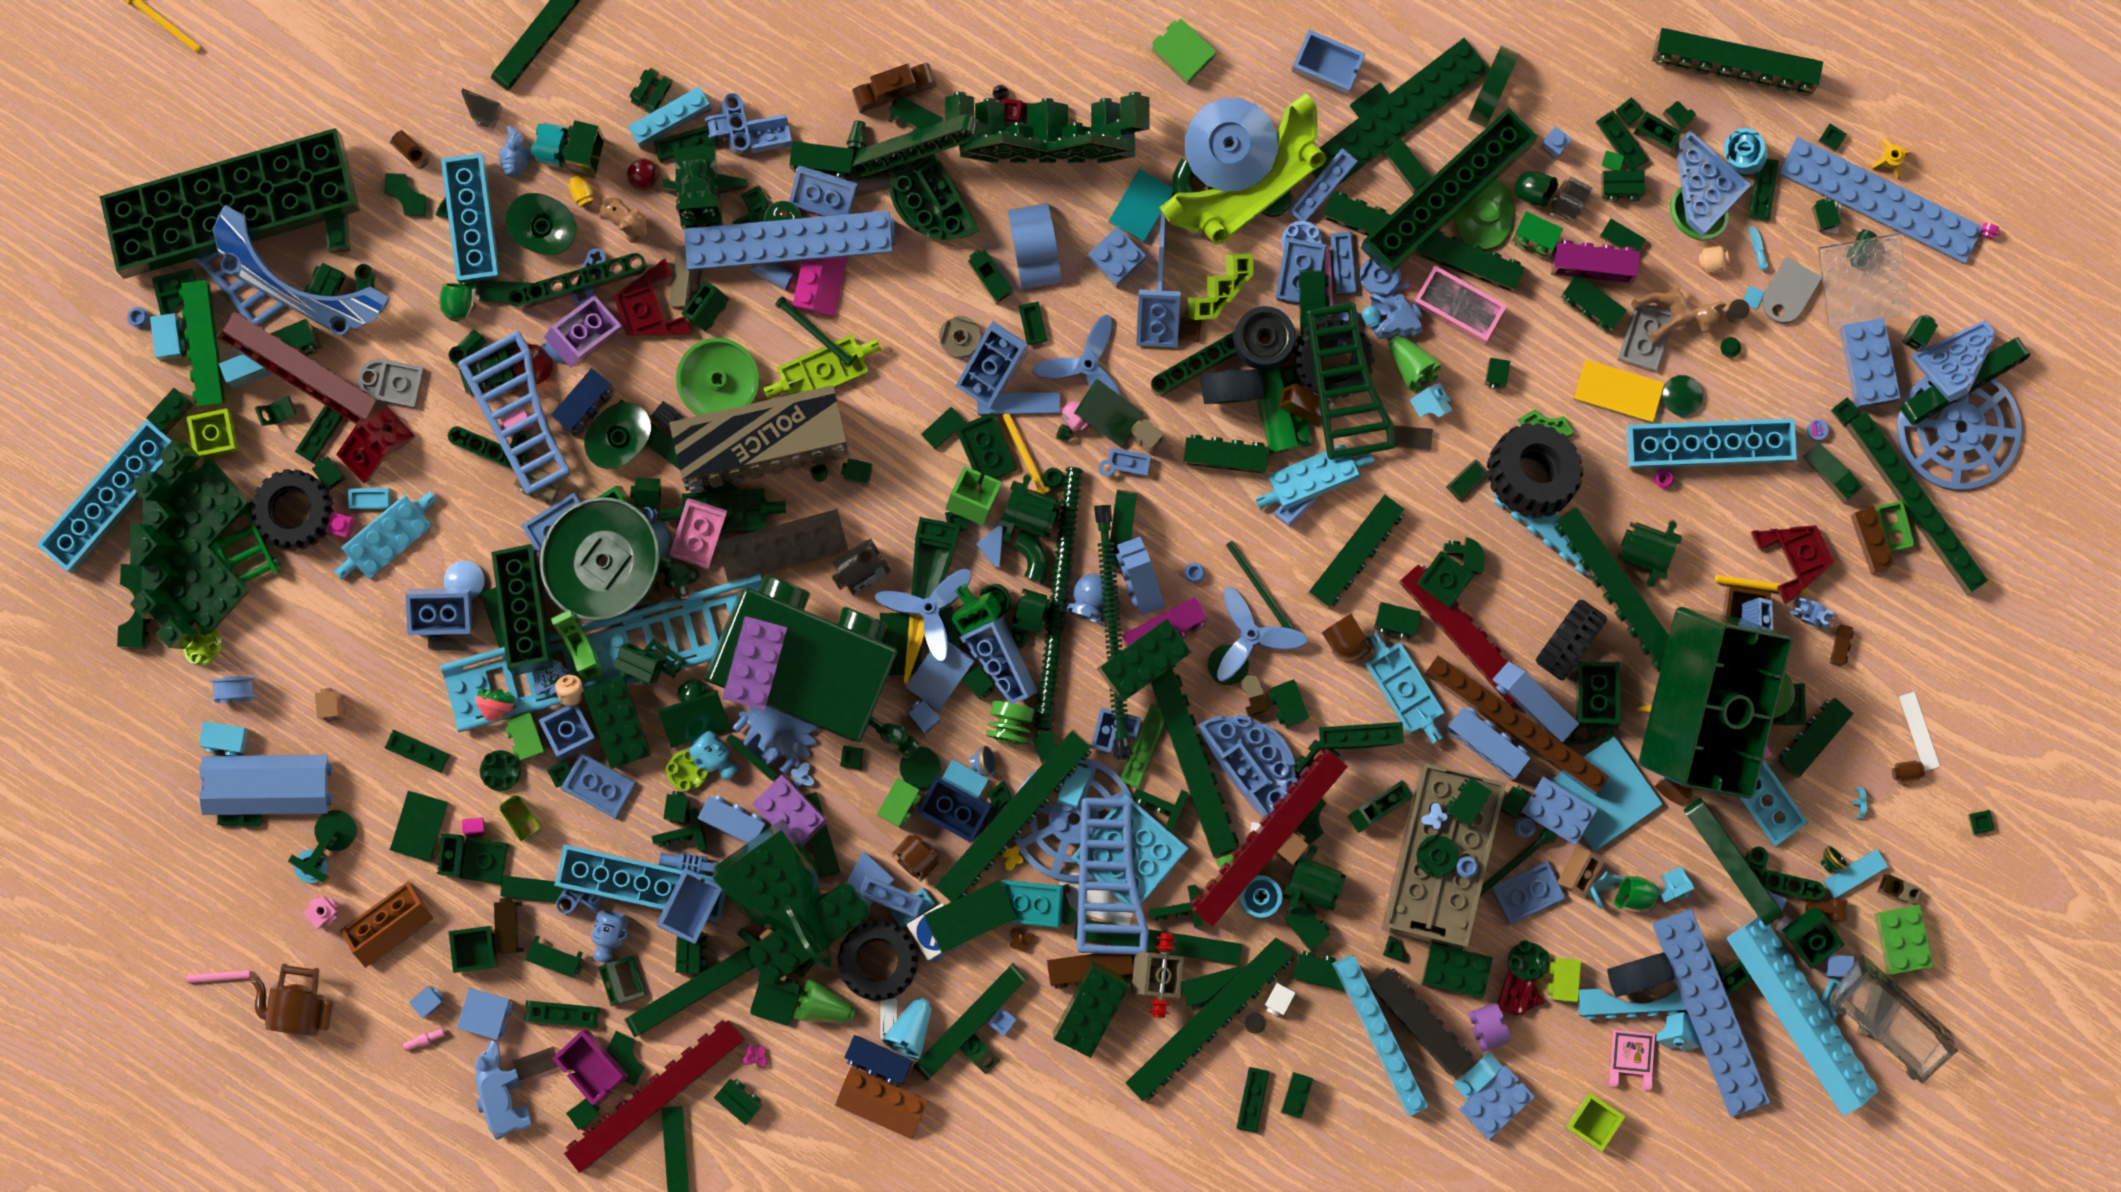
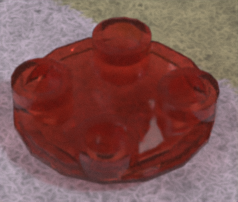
M528 344L531 351L536 384H540L551 375L553 369L552 358L541 346ZM524 360L513 365L517 376L526 372Z

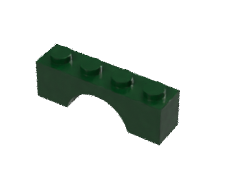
M121 564L120 585L129 589L134 598L142 591V566ZM134 611V614L126 623L118 626L117 647L121 649H146L147 644L150 643V632H147V623L150 624L151 619H143Z

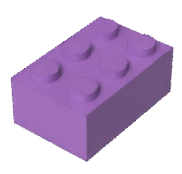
M594 295L552 325L544 338L572 368L613 338L622 325Z
M781 775L752 803L772 825L783 819L803 846L828 822L823 814L784 775Z

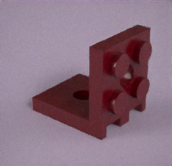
M386 406L355 425L336 455L365 484L371 479L387 455L410 442L415 435Z

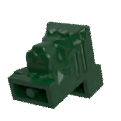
M715 145L673 149L675 181L677 184L676 193L678 199H676V210L680 217L682 230L723 225Z

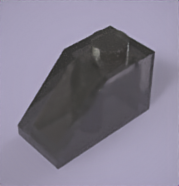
M462 88V96L473 121L476 123L475 126L483 130L488 128L494 130L503 109L501 103Z

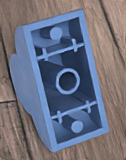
M1048 203L1007 210L1022 291L1062 284L1055 233Z
M993 321L986 330L955 386L990 409L1025 360L1029 349H1027L1029 344Z

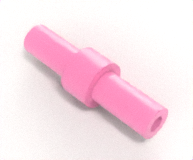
M441 1028L428 1034L426 1032L418 1035V1038L403 1043L405 1051H408L418 1046L424 1047L429 1045L431 1041L445 1036L444 1030Z

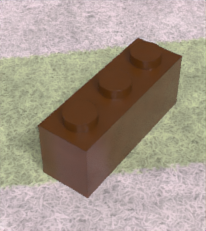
M1873 506L1850 515L1870 573L1873 574L1894 566L1895 563L1875 507Z

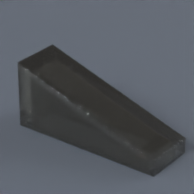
M439 635L428 636V649L469 651L467 645Z

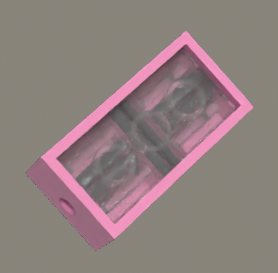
M1435 265L1413 303L1419 309L1484 345L1507 306Z

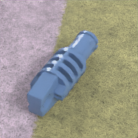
M661 852L659 858V865L674 867L679 870L686 868L705 875L706 871L714 872V866L718 863L707 861L708 857L686 853L679 854L678 856Z

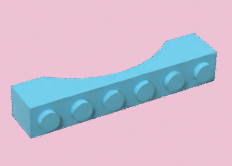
M1678 988L1664 998L1648 1003H1630L1618 1000L1601 989L1579 990L1577 1002L1578 1015H1584V1019H1596V1014H1604L1605 1018H1617V1013H1625L1626 1017H1637L1638 1012H1646L1647 1016L1659 1015V1011H1667L1668 1015L1680 1013V1010H1687Z

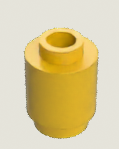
M578 175L569 180L570 183L567 186L575 204H578L579 207H584L594 202V194L586 177Z

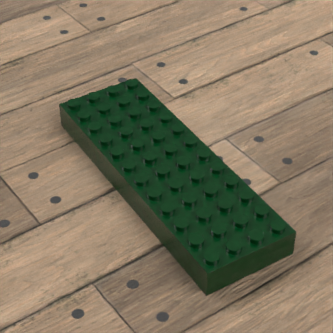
M337 128L99 196L116 272L123 279L218 252L213 227L225 205L245 215L251 242L360 211L343 137Z

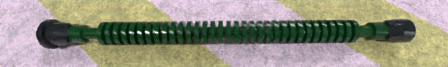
M1111 505L1094 506L1098 531H1101V543L1097 545L1102 547L1098 549V552H1102V554H1098V557L1103 558L1099 560V563H1103V565H1099V568H1104V570H1100V574H1104L1100 576V579H1105V581L1100 582L1105 584V586H1101V590H1105L1101 594L1106 595V597H1102V601H1106L1102 603V606H1107L1103 608V611H1107V613H1103V617H1108L1104 619V622H1108V624H1104V627L1109 628L1105 629V633H1109L1105 635V638H1109V640H1105V643H1110V645L1106 646V649H1110V651H1106V654H1111V656H1107V660H1109L1121 651L1119 648H1122L1123 645L1118 644L1122 642V639H1118V637H1122V634H1117V632H1121V628H1117L1121 626V623H1116V621H1120V617H1116L1120 615V612H1116V610L1120 609L1115 607V605H1119V601H1115L1119 597L1114 596V594H1118V591H1114V589L1118 588V585H1113L1117 583V580H1113V578H1117V575L1112 574L1116 573V569H1112L1116 567V564L1111 563L1116 562L1115 558H1111L1115 556V553H1111V551H1115V548H1110V546H1114V542H1110L1109 538L1110 522H1112ZM1110 694V697H1114V699H1110V703L1115 702L1114 705H1111V708H1115V710H1111V713H1116V715L1112 716V719H1116L1117 726L1114 739L1115 753H1113V756H1117V760L1130 759L1129 755H1134L1131 752L1128 732L1125 730L1124 718H1128V714H1124V712H1128V709H1123V707L1128 706L1120 702L1115 694Z

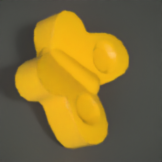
M1014 846L1012 849L1008 848L1002 855L1006 858L1005 869L1007 871L1013 870L1016 864L1023 862V858L1019 855L1020 849L1017 846Z

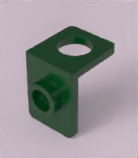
M284 396L270 405L255 407L262 426L277 425L296 414L290 396ZM262 411L268 414L269 420L263 417Z
M975 1034L960 1048L984 1074H987L1000 1061ZM992 1057L991 1063L987 1066H983L984 1061L987 1058Z

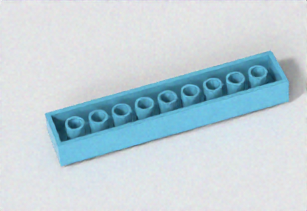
M1757 916L1741 926L1726 939L1842 1116H1845L1863 1106L1879 1090L1874 1080L1865 1071L1862 1062L1854 1054L1851 1045L1842 1036L1839 1027L1835 1025L1829 1016L1828 1010L1819 1001L1816 992L1812 990L1806 981L1805 975L1800 972L1794 963L1793 957L1788 954L1782 940L1771 928V924L1765 926Z

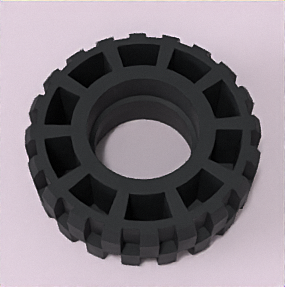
M1525 423L1520 427L1515 426L1511 428L1494 446L1490 453L1491 456L1487 461V468L1489 469L1487 471V478L1491 481L1490 487L1493 493H1496L1498 496L1497 499L1507 505L1509 510L1519 512V515L1528 517V515L1532 516V518H1541L1543 515L1549 517L1564 509L1576 495L1582 484L1583 467L1580 466L1582 460L1576 452L1575 445L1569 442L1565 434L1557 432V429L1551 426L1545 427L1544 424L1535 423V425H1531V423ZM1531 458L1540 462L1546 468L1550 482L1539 483L1530 479L1523 472L1520 459Z

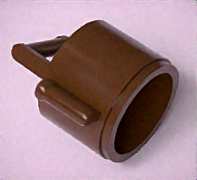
M283 963L277 989L270 988L267 1006L265 984L259 976L256 977L255 982H251L257 991L254 1009L257 1016L265 1020V1030L317 1036L319 1029H329L334 1003L323 1000L324 995L317 994L319 968L295 967ZM286 974L313 977L312 990L300 984L284 986Z

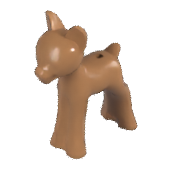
M603 199V205L598 214L599 218H605L619 226V230H623L630 243H634L638 236H646V219L639 212L638 207L630 210L623 204L621 199Z
M1677 284L1675 290L1671 292L1660 293L1657 291L1636 298L1631 302V306L1633 309H1638L1651 303H1657L1670 309L1673 319L1648 334V338L1653 344L1672 329L1694 320L1699 323L1702 333H1709L1711 327L1718 321L1720 311L1726 306V303L1719 301L1713 304H1705L1697 309H1691L1683 293L1680 291V284Z

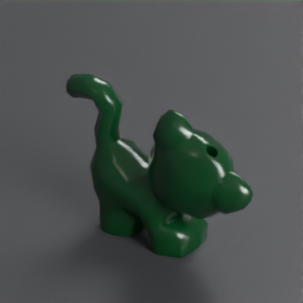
M871 716L869 725L876 729V732L885 744L893 748L904 758H911L919 747V742L910 737L903 726L890 723L883 725Z

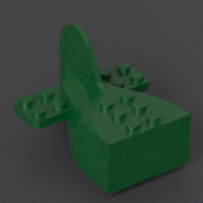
M783 819L714 866L713 879L740 912L755 924L773 931L753 945L749 951L750 960L765 980L770 983L777 982L810 958L822 970L827 971L830 969L831 954L828 945L866 920L870 914L869 906L856 888L849 882L842 883L825 896H821L816 866L806 849Z

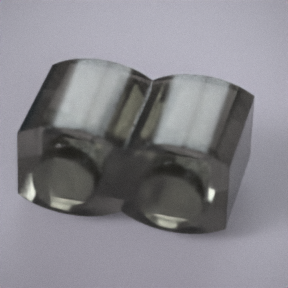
M1572 176L1569 180L1564 179L1559 188L1562 191L1560 197H1554L1549 206L1552 209L1550 215L1572 226L1593 187Z

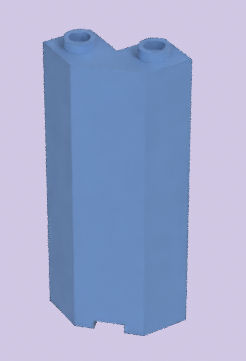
M328 755L203 756L200 766L202 791H199L202 815L327 813L328 807L332 805L333 801L332 792L328 791L329 775L333 774V765L329 763Z

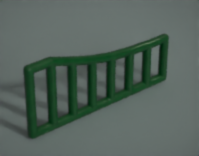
M1351 302L1308 310L1306 314L1328 459L1333 460L1394 449L1396 447L1394 425L1376 391L1367 367L1355 304ZM1348 312L1350 324L1317 329L1315 317ZM1351 332L1353 344L1320 350L1319 337ZM1352 352L1356 353L1358 364L1323 370L1321 358ZM1361 372L1365 383L1326 390L1324 378ZM1368 391L1373 403L1329 410L1327 398ZM1378 411L1383 422L1333 431L1330 421L1331 418ZM1386 430L1387 442L1335 451L1333 441L1335 438Z

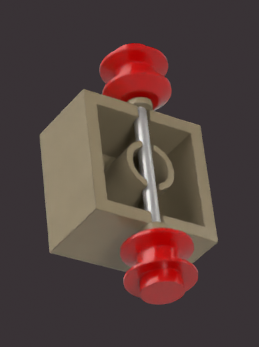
M1161 933V937H1156L1160 940V945L1155 947L1159 951H1163L1160 954L1139 952L1135 955L1131 994L1150 995L1158 998L1150 1001L1154 1005L1153 1010L1149 1011L1153 1013L1152 1017L1165 1018V1014L1170 1015L1166 1011V1007L1171 1004L1167 1000H1163L1165 997L1180 999L1184 957L1173 956L1168 953L1176 950L1173 947V941L1177 940L1173 938L1174 934Z

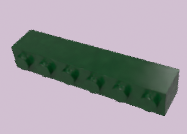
M1384 494L1308 594L1327 609L1330 605L1335 607L1341 599L1339 596L1340 592L1343 589L1347 591L1354 582L1351 579L1354 574H1360L1366 567L1364 561L1368 556L1373 558L1379 550L1377 547L1378 543L1381 540L1385 542L1392 533L1389 530L1392 525L1395 524L1397 526L1404 518L1402 514L1404 508Z

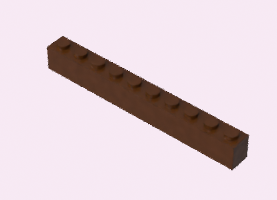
M1439 655L1427 669L1425 675L1594 796H1596L1609 778L1607 774Z

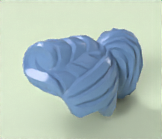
M507 126L509 137L506 138V144L499 153V161L506 176L516 177L520 176L529 164V150L523 144L524 135L517 129Z

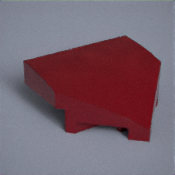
M1508 969L1497 1003L1501 1011L1518 1016L1545 1003L1543 997L1539 994L1535 981L1519 979Z

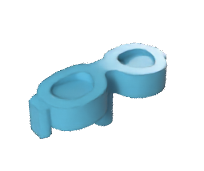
M1855 787L1858 790L1860 801H1852V805H1860L1859 816L1856 818H1864L1867 811L1866 792L1863 787Z

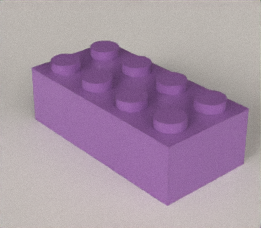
M747 616L744 617L722 699L765 710L787 627Z

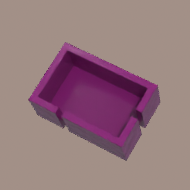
M581 1030L552 1058L564 1073H569L567 1077L592 1105H600L613 1093L611 1090H616L630 1077L589 1030Z

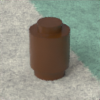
M1913 760L1896 763L1894 768H1892V777L1899 784L1919 781L1920 778L1925 776L1924 766L1921 761Z

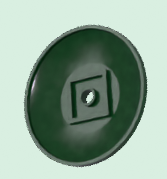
M608 497L584 500L563 512L550 527L540 554L541 577L551 599L564 611L570 610L575 617L589 621L614 619L634 609L643 601L653 587L660 566L659 540L649 519L631 504ZM602 556H607L608 558L605 566L599 565V559Z

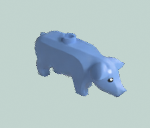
M489 1039L487 1049L475 1061L476 1087L480 1098L476 1103L479 1113L484 1112L490 1132L496 1140H499L515 1129L523 1130L529 1128L531 1121L526 1104L520 1108H511L512 1097L509 1090L520 1085L516 1069L512 1071L500 1070L499 1043Z

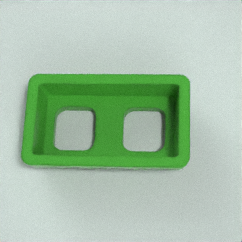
M1897 501L1877 506L1876 512L1890 552L1913 546L1914 541L1903 502ZM1895 511L1898 521L1886 524L1883 514ZM1901 531L1903 542L1892 544L1889 539V533Z

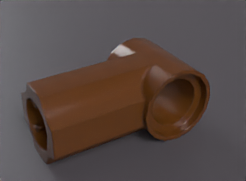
M403 130L394 134L390 144L415 168H424L429 162V157L423 148L415 143ZM418 153H421L422 158L418 161H414V156Z
M1806 900L1805 913L1816 905L1828 921H1847L1848 900Z

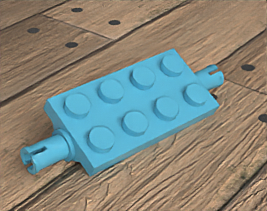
M1344 444L1334 447L1335 451L1346 449ZM1327 451L1269 474L1268 478L1273 487L1272 492L1256 497V503L1260 510L1275 503L1281 504L1284 510L1359 480L1358 469L1375 463L1371 453H1367L1354 458L1351 456L1330 460L1327 457Z
M430 490L417 502H412L404 494L341 547L348 555V559L334 569V572L343 580L357 568L370 579L432 527L431 523L425 518L424 511L437 502V498Z
M1378 631L1373 633V637L1372 635L1367 637L1366 639L1376 652V657L1365 663V666L1399 721L1403 722V727L1409 735L1420 728L1425 731L1431 744L1444 738L1434 724V719L1442 715L1444 711L1401 642L1389 648V646L1386 647Z

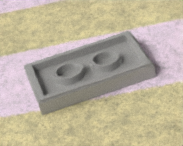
M1651 305L1633 309L1617 360L1657 373L1670 331L1653 344L1650 342L1648 334L1672 320L1671 312Z

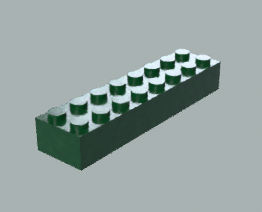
M1661 28L1658 33L1652 61H1655L1660 66L1674 65L1679 70L1693 69L1703 75L1713 73L1717 74L1718 78H1737V81L1741 83L1756 82L1761 87L1775 86L1780 91L1794 90L1797 91V94L1804 96L1813 94L1819 86L1824 62Z

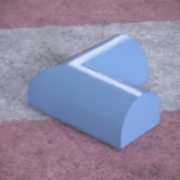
M779 263L752 265L749 270L751 273L785 291L795 275L794 271Z

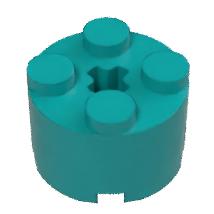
M546 122L537 125L536 143H533L531 147V155H535L537 163L563 167L562 162H566L564 157H562L564 146H568L569 143L567 137L569 127Z

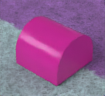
M484 817L462 819L463 834L466 837L485 836L486 824Z

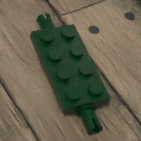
M759 488L700 492L695 494L682 493V506L680 508H661L662 522L680 520L687 498L727 510L720 533L767 530L766 517L768 514H786V500L767 502L765 500V489ZM735 495L740 499L741 512L739 515L732 510L729 504L722 503L715 496Z

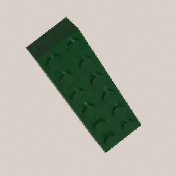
M532 544L491 552L507 669L513 676L554 668L537 550Z

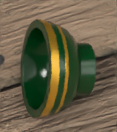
M1830 845L1825 848L1823 852L1824 859L1820 863L1827 872L1832 874L1834 871L1842 872L1849 868L1846 860L1835 848Z

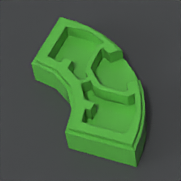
M1536 409L1517 420L1520 425L1525 423L1535 425V423L1544 424L1545 427L1551 426L1557 429V432L1563 433L1567 437L1575 434L1564 416L1547 418Z

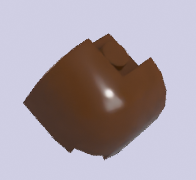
M1349 614L1322 632L1332 649L1331 653L1343 662L1360 660L1372 651L1365 641L1364 633L1352 614Z

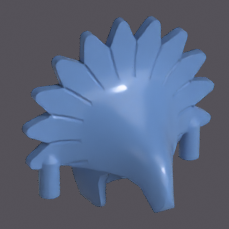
M748 706L750 712H739L741 718L732 728L739 733L747 723L751 726L742 744L767 766L784 756L787 760L779 770L786 774L793 765L796 767L800 765L798 755L810 756L805 745L816 743V740L808 734L816 730L817 726L768 706L765 707V710Z

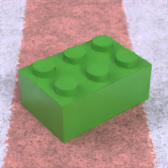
M1920 905L1874 913L1887 975L1933 967Z

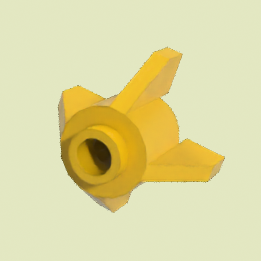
M1883 139L1880 143L1884 152L1881 155V159L1873 163L1871 168L1875 169L1884 165L1888 169H1893L1894 175L1898 179L1902 176L1901 163L1905 156L1911 153L1910 148L1903 149L1899 145H1892L1889 141Z

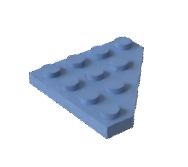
M1690 130L1676 144V153L1686 222L1698 234L1703 236L1751 184Z
M1984 320L1912 354L1911 357L1916 366L1944 397L1951 402L1969 393L1996 337L1995 331Z

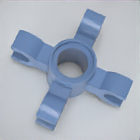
M1802 597L1795 601L1799 608L1795 607V611H1790L1793 616L1801 618L1806 624L1823 630L1833 627V624L1828 622V620H1832V616H1838L1832 610H1826L1825 606Z

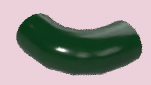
M1183 158L1178 162L1172 176L1174 194L1179 192H1196L1193 187V177L1195 174L1192 172L1188 161Z
M1021 531L1014 549L1022 553L1027 559V570L1024 577L1043 585L1048 569L1046 551L1036 538L1025 531Z

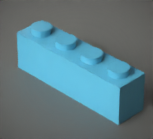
M699 86L630 124L628 128L641 149L711 110V106Z

